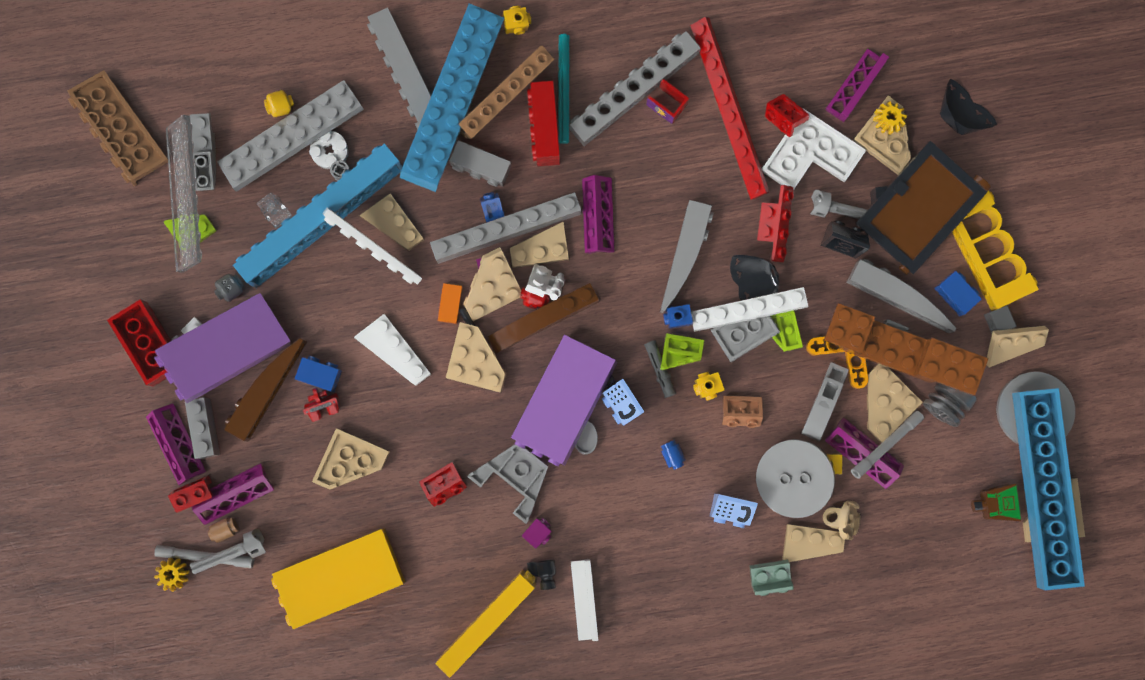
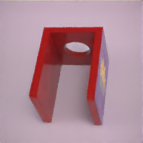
M662 79L659 88L681 105L674 114L651 96L647 98L646 105L673 124L687 106L689 98Z

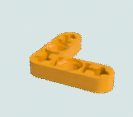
M825 337L813 338L807 342L806 349L811 355L817 356L845 352L850 385L855 389L864 388L867 385L866 359L859 357L861 364L856 367L851 363V358L856 355L839 348L833 350L827 341H825V347L817 349V352H815V349H811V345L814 342L817 345L824 344L823 340ZM862 368V371L858 372L859 378H863V382H860V385H858V382H854V379L857 378V372L852 373V370Z

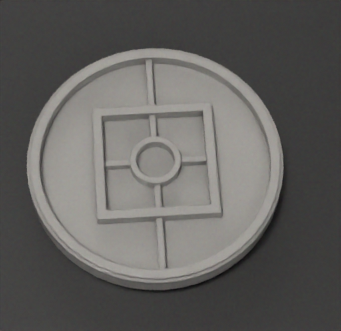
M1028 372L1011 379L1001 390L996 406L997 419L1006 436L1019 445L1012 393L1059 388L1066 437L1075 420V403L1065 384L1056 377L1043 372Z
M792 439L772 446L762 456L757 467L756 483L763 501L773 511L786 517L803 518L815 514L830 500L835 487V473L830 459L819 447L804 440Z

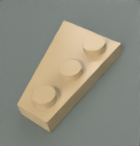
M391 194L360 215V217L408 251L424 240Z
M561 222L511 247L512 267L569 260L564 223Z
M1046 326L993 331L987 358H989L987 366L992 367L1045 346L1049 329Z
M787 524L782 560L793 562L844 552L845 539H842L839 531Z

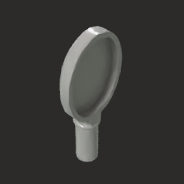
M587 421L575 445V448L581 454L592 453L598 442L597 431L589 421Z

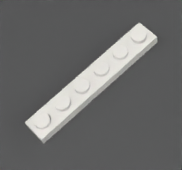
M328 207L324 210L322 214L325 216L324 220L331 226L336 224L341 228L340 232L348 238L354 237L357 240L356 244L362 249L369 248L373 251L371 255L377 260L381 261L383 259L388 262L387 267L395 273L400 271L404 274L402 278L408 283L412 284L415 282L418 285L422 280L417 273Z
M804 287L692 311L693 328L695 332L807 308L808 303Z

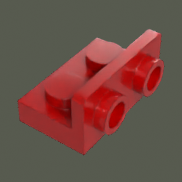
M785 94L767 102L765 117L788 137L793 136L794 128L809 120V114Z
M453 462L419 481L428 501L434 507L445 503L447 499L460 494L467 488Z
M209 475L179 487L168 495L176 513L212 498L213 495L208 487L212 482Z

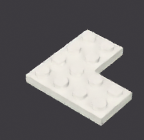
M803 108L809 114V120L794 128L793 136L788 137L785 134L762 168L763 173L781 185L793 187L794 190L811 163L814 162L845 182L866 150Z

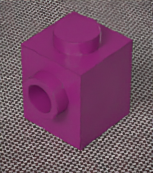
M536 518L522 534V537L535 549L541 543L545 545L552 537L550 535L552 530L549 528L551 524L544 518L541 520Z

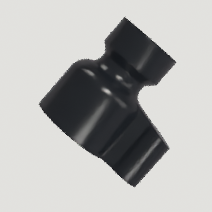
M555 560L527 563L529 572L533 576L541 578V590L556 588V583L553 579V576L556 574Z

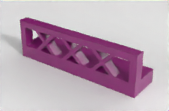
M867 49L825 110L844 122L889 56L882 53L879 57ZM869 56L876 63L872 67H866L864 59ZM863 72L864 80L855 82L854 74ZM853 86L854 95L845 97L844 88ZM842 101L844 109L840 114L831 107L835 102Z
M598 175L583 178L585 253H613L612 178ZM601 182H605V191L601 188ZM602 200L606 203L605 210L602 208ZM603 219L607 222L606 229L602 225ZM604 237L607 240L608 248L603 247Z
M174 404L152 410L146 416L147 421L178 485H182L190 479L204 474L206 470L201 460L194 458L192 441ZM170 410L173 416L172 420L164 419L162 412ZM172 427L180 431V438L172 435ZM180 445L188 448V456L180 452ZM189 462L196 464L199 471L191 474L188 468Z
M844 417L839 421L835 430L825 439L829 445L855 465L862 459H865L879 446ZM838 434L844 439V443H837L833 438ZM849 448L857 449L859 455H852L849 452ZM886 452L874 463L875 468H870L866 474L883 488L887 489L900 477L904 465ZM880 473H887L891 478L886 482L880 477Z
M260 463L210 488L213 495L212 498L192 506V510L200 521L206 525L273 491L274 487L266 477L265 468ZM261 482H264L267 486L263 489H255V486ZM241 492L249 493L245 498L237 497ZM224 501L231 502L227 507L220 506V503ZM206 510L214 511L213 514L207 517L202 514Z

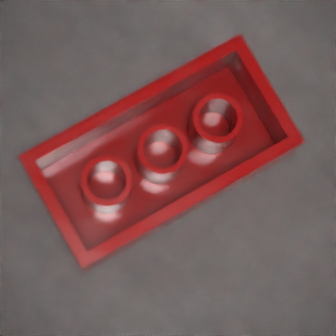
M553 81L530 82L531 89H527L528 105L532 106L529 108L530 124H534V126H530L531 142L535 143V145H532L533 161H537V167L560 165Z
M140 299L107 319L147 386L154 387L167 379L164 375L167 373L164 366L160 368L154 357L157 356L155 350L171 342L149 303Z

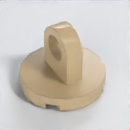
M847 500L842 508H828L823 514V521L829 527L839 529L842 539L852 540V535L857 534L860 526V513H857V509L860 507L857 502ZM833 513H837V520L835 522H830V515Z

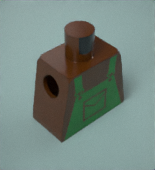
M1005 484L980 491L981 500L971 501L972 511H982L984 519L1021 521L1016 484Z

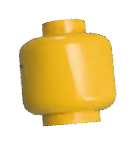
M283 90L267 94L264 100L268 115L271 114L273 117L289 114L291 106H294L291 95H287Z

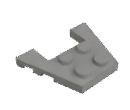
M513 445L470 473L467 477L479 487H482L492 473L495 472L525 497L513 514L527 524L548 466L526 448L523 449Z

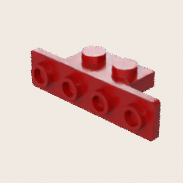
M781 185L778 204L762 203L757 240L773 242L771 260L775 262H784L787 254L786 243L789 237L788 227L792 215L791 204L794 198L793 187Z

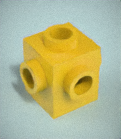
M513 6L509 8L510 10H504L502 17L504 18L506 34L514 33V35H521L528 31L529 24H531L530 13L526 12V7Z
M709 371L699 374V379H696L693 385L696 396L700 395V398H706V401L716 398L717 393L724 391L718 372L711 375ZM706 383L710 385V389L705 387Z

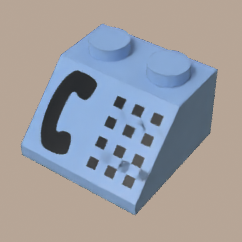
M624 379L602 393L604 396L602 401L607 408L611 407L614 411L612 416L617 424L621 423L624 426L644 413V410Z
M714 494L710 517H714V522L725 524L727 520L732 521L733 526L744 528L745 525L750 526L758 503Z

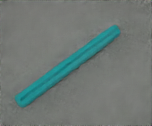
M560 34L558 37V143L560 144L569 143V35Z

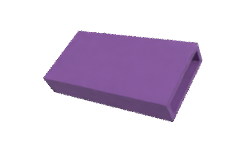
M261 293L156 349L157 356L154 359L160 368L164 366L167 373L164 375L170 384L174 382L177 387L175 393L180 401L184 399L186 403H189L290 346V340Z
M564 335L511 437L516 440L514 444L523 449L526 446L533 449L531 453L540 458L543 455L549 457L548 462L558 467L560 464L565 466L617 365V361Z

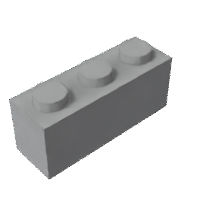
M459 140L449 160L451 166H453L452 169L461 173L466 171L470 173L471 177L478 180L480 178L488 180L487 183L498 187V185L503 187L511 169L510 161Z
M199 398L189 403L185 402L194 458L204 459L219 456L220 451L211 400L209 398Z

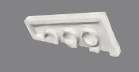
M385 314L354 337L415 386L431 375Z

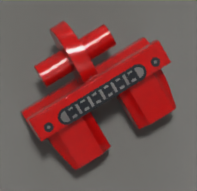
M317 387L314 388L313 395L308 396L310 403L304 404V414H308L312 422H315L323 417L320 409L325 407L329 415L338 413L339 397L337 393L327 396L326 390L319 392Z

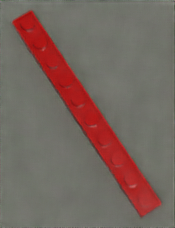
M704 17L690 26L696 43L700 47V55L750 200L770 193L710 18Z

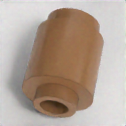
M233 517L230 519L225 518L209 526L208 536L211 541L216 543L222 542L236 535V532L239 531L238 524Z

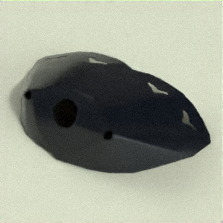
M952 79L949 80L940 115L953 130L961 135H965L997 125L995 118L984 107L974 103L970 94L958 82ZM960 93L962 94V97L965 98V100L960 99Z
M733 255L730 263V272L733 281L739 286L738 295L740 301L747 300L744 292L749 294L748 299L778 292L779 275L776 267L769 259L748 255ZM772 269L774 270L776 276L772 275ZM737 271L742 273L740 278L738 277L739 274H737Z

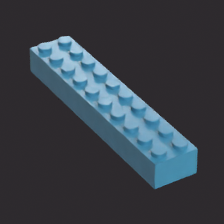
M470 3L468 4L401 169V179L436 192L461 130L459 123L467 115L502 27L503 17Z
M385 143L382 146L378 145L372 150L370 156L360 159L355 168L345 171L340 180L330 183L325 192L315 195L310 204L300 207L295 216L285 219L281 223L282 226L269 232L264 241L254 244L249 253L239 256L233 265L234 268L249 285L257 289L334 227L324 220L325 216L322 213L327 207L344 219L401 173L402 165Z
M1059 388L1012 393L1037 588L1054 590L1085 587Z

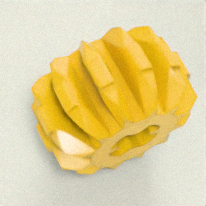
M890 101L886 105L881 104L879 109L875 110L874 114L876 116L873 118V121L878 122L875 127H881V133H884L886 130L889 135L893 131L898 133L901 130L900 127L905 126L903 120L907 118V115L901 114L904 108L898 109V103L893 106Z
M168 558L167 562L165 560L161 561V567H156L155 569L159 574L155 575L154 578H160L157 585H163L164 591L169 588L172 592L176 591L177 588L181 589L184 587L182 582H188V578L184 576L189 574L188 570L184 571L187 564L183 563L180 565L181 559L179 558L175 561L173 558ZM170 571H173L172 574L175 575L174 578H171L172 575L169 574Z

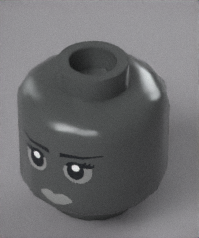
M226 274L215 282L216 290H214V293L219 300L224 299L227 302H231L242 294L244 285L236 274Z

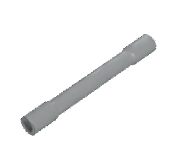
M915 411L873 452L852 468L851 473L856 478H861L876 461L924 420L923 414Z
M157 545L155 548V557L198 561L215 554ZM240 555L221 564L252 569L254 558Z

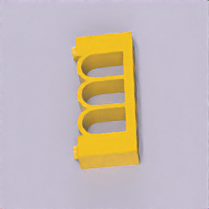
M987 191L964 219L978 213L986 214L992 222L990 232L971 240L961 221L952 231V234L991 311H994L1039 289L1036 278L1031 273L1026 274L1024 260L1016 254H1011L1014 250L1013 238L1008 232L999 230L1002 225L1001 214L992 207L995 204L994 195L991 191ZM988 237H997L1004 245V252L999 258L983 264L974 244ZM1003 260L1011 262L1016 269L1014 279L995 288L986 268Z

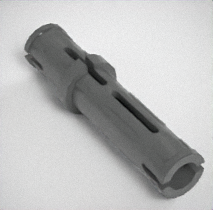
M656 340L644 344L657 376L656 381L660 383L664 397L668 398L677 394L670 379L671 374H668L667 369H660L662 357Z

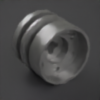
M937 383L935 390L938 394L930 393L928 395L930 399H925L923 406L938 420L950 426L958 427L960 424L959 419L965 418V414L961 409L970 411L977 398Z

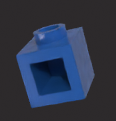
M690 304L667 308L665 310L666 313L663 314L664 324L668 325L669 329L693 324Z

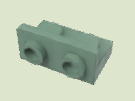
M788 560L749 565L751 585L755 595L765 596L775 592L785 593L788 590L794 589Z

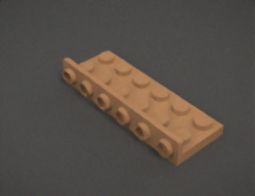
M539 46L459 123V126L462 128L459 133L464 138H473L534 80L554 58L543 46Z
M104 70L67 90L70 96L68 98L69 103L74 109H79L80 113L78 115L84 124L89 123L91 126L89 131L93 137H99L101 148L105 153L109 152L111 154V162L116 168H121L123 171L121 176L126 183L131 182L134 187L137 185V180L169 162Z

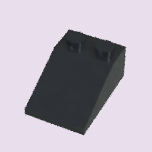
M831 221L827 226L820 246L856 259L869 250L870 242L868 235L863 233L862 229L856 227L851 229L846 227L843 222Z

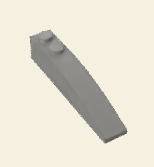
M689 200L660 309L661 313L665 312L678 294L696 261L702 242L707 240L709 230H706L707 223H711L714 212H711V205Z
M866 259L856 262L846 283L947 333L955 332L956 327L938 308L911 286L891 275L889 270L885 268L879 269Z

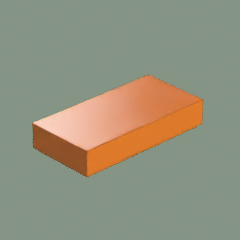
M443 283L438 322L457 324L462 286Z

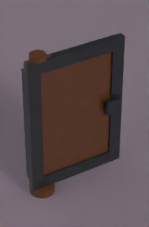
M929 141L855 224L901 264L898 268L903 273L908 275L910 272L914 275L984 197L991 186L978 175H975L974 178L970 177L932 141Z

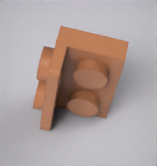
M723 396L722 425L729 427L747 426L749 428L761 426L763 419L762 397Z

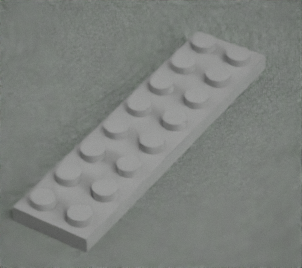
M343 80L220 159L217 163L232 188L237 192L364 109Z

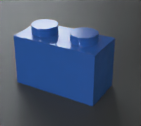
M954 271L934 289L960 317L965 315L982 299L979 296L978 290L970 287L966 282L965 276L960 272Z
M309 356L308 359L302 357L295 380L335 392L342 373L341 370L337 369L338 365L327 362L326 365L319 363L320 359Z

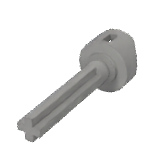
M815 190L811 197L814 209L810 214L825 218L829 211L860 219L867 211V209L831 201V193Z
M255 529L243 534V543L191 563L192 573H199L246 553L252 558L265 554L266 551L263 547L264 537L261 531Z

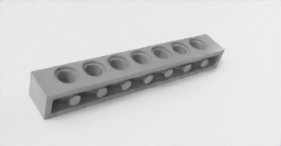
M687 31L682 35L680 33L671 40V44L662 46L657 51L658 54L656 56L647 58L640 69L635 68L632 70L625 81L620 80L614 86L615 89L610 93L608 91L599 98V102L590 104L585 109L586 112L581 116L577 115L570 121V131L583 146H586L659 87L662 79L667 80L699 54V45ZM679 50L682 54L676 56L672 51ZM664 61L667 63V66L660 67L658 62ZM651 73L653 78L646 79L643 75ZM635 84L639 89L632 91L629 89V86ZM616 96H622L624 98V101L619 103L616 102L614 98ZM608 108L610 112L608 114H602L600 112V109ZM588 119H592L595 121V124L588 126L585 122Z

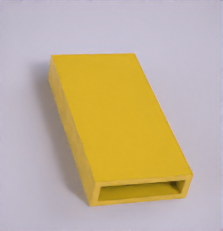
M385 528L272 574L273 578L271 579L273 587L278 589L280 594L278 597L279 603L286 610L287 615H285L287 624L292 626V629L406 583Z
M522 569L445 650L435 664L450 678L535 589L536 577L529 570L525 572Z

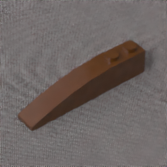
M589 283L489 335L488 338L497 354L597 304L599 299Z
M301 338L298 339L267 366L243 398H240L235 404V412L225 421V431L243 441L249 442L307 341Z

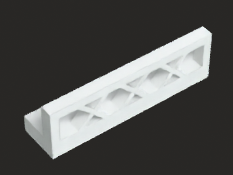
M590 559L571 561L578 640L592 639V641H598Z

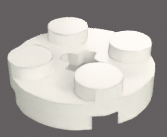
M330 131L310 144L309 153L318 166L330 169L335 161H346L348 145L339 133ZM332 146L334 152H329L328 155L325 154V148Z

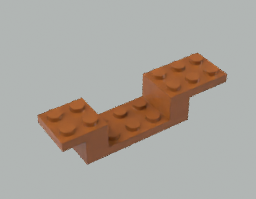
M839 303L836 305L824 341L840 346V350L926 382H937L972 396L976 395L989 358L934 338L924 339L875 321V317Z

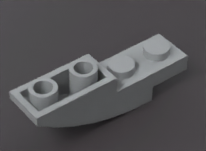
M190 114L195 191L215 190L216 146L215 133L212 132L211 114Z
M832 362L829 364L801 434L820 441L849 369Z

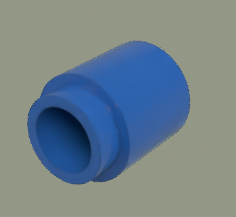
M673 440L661 446V452L668 468L673 467L675 470L684 466L683 462L686 461V458L679 443L677 444Z

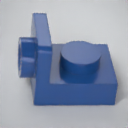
M489 192L480 198L486 223L504 217L498 193Z

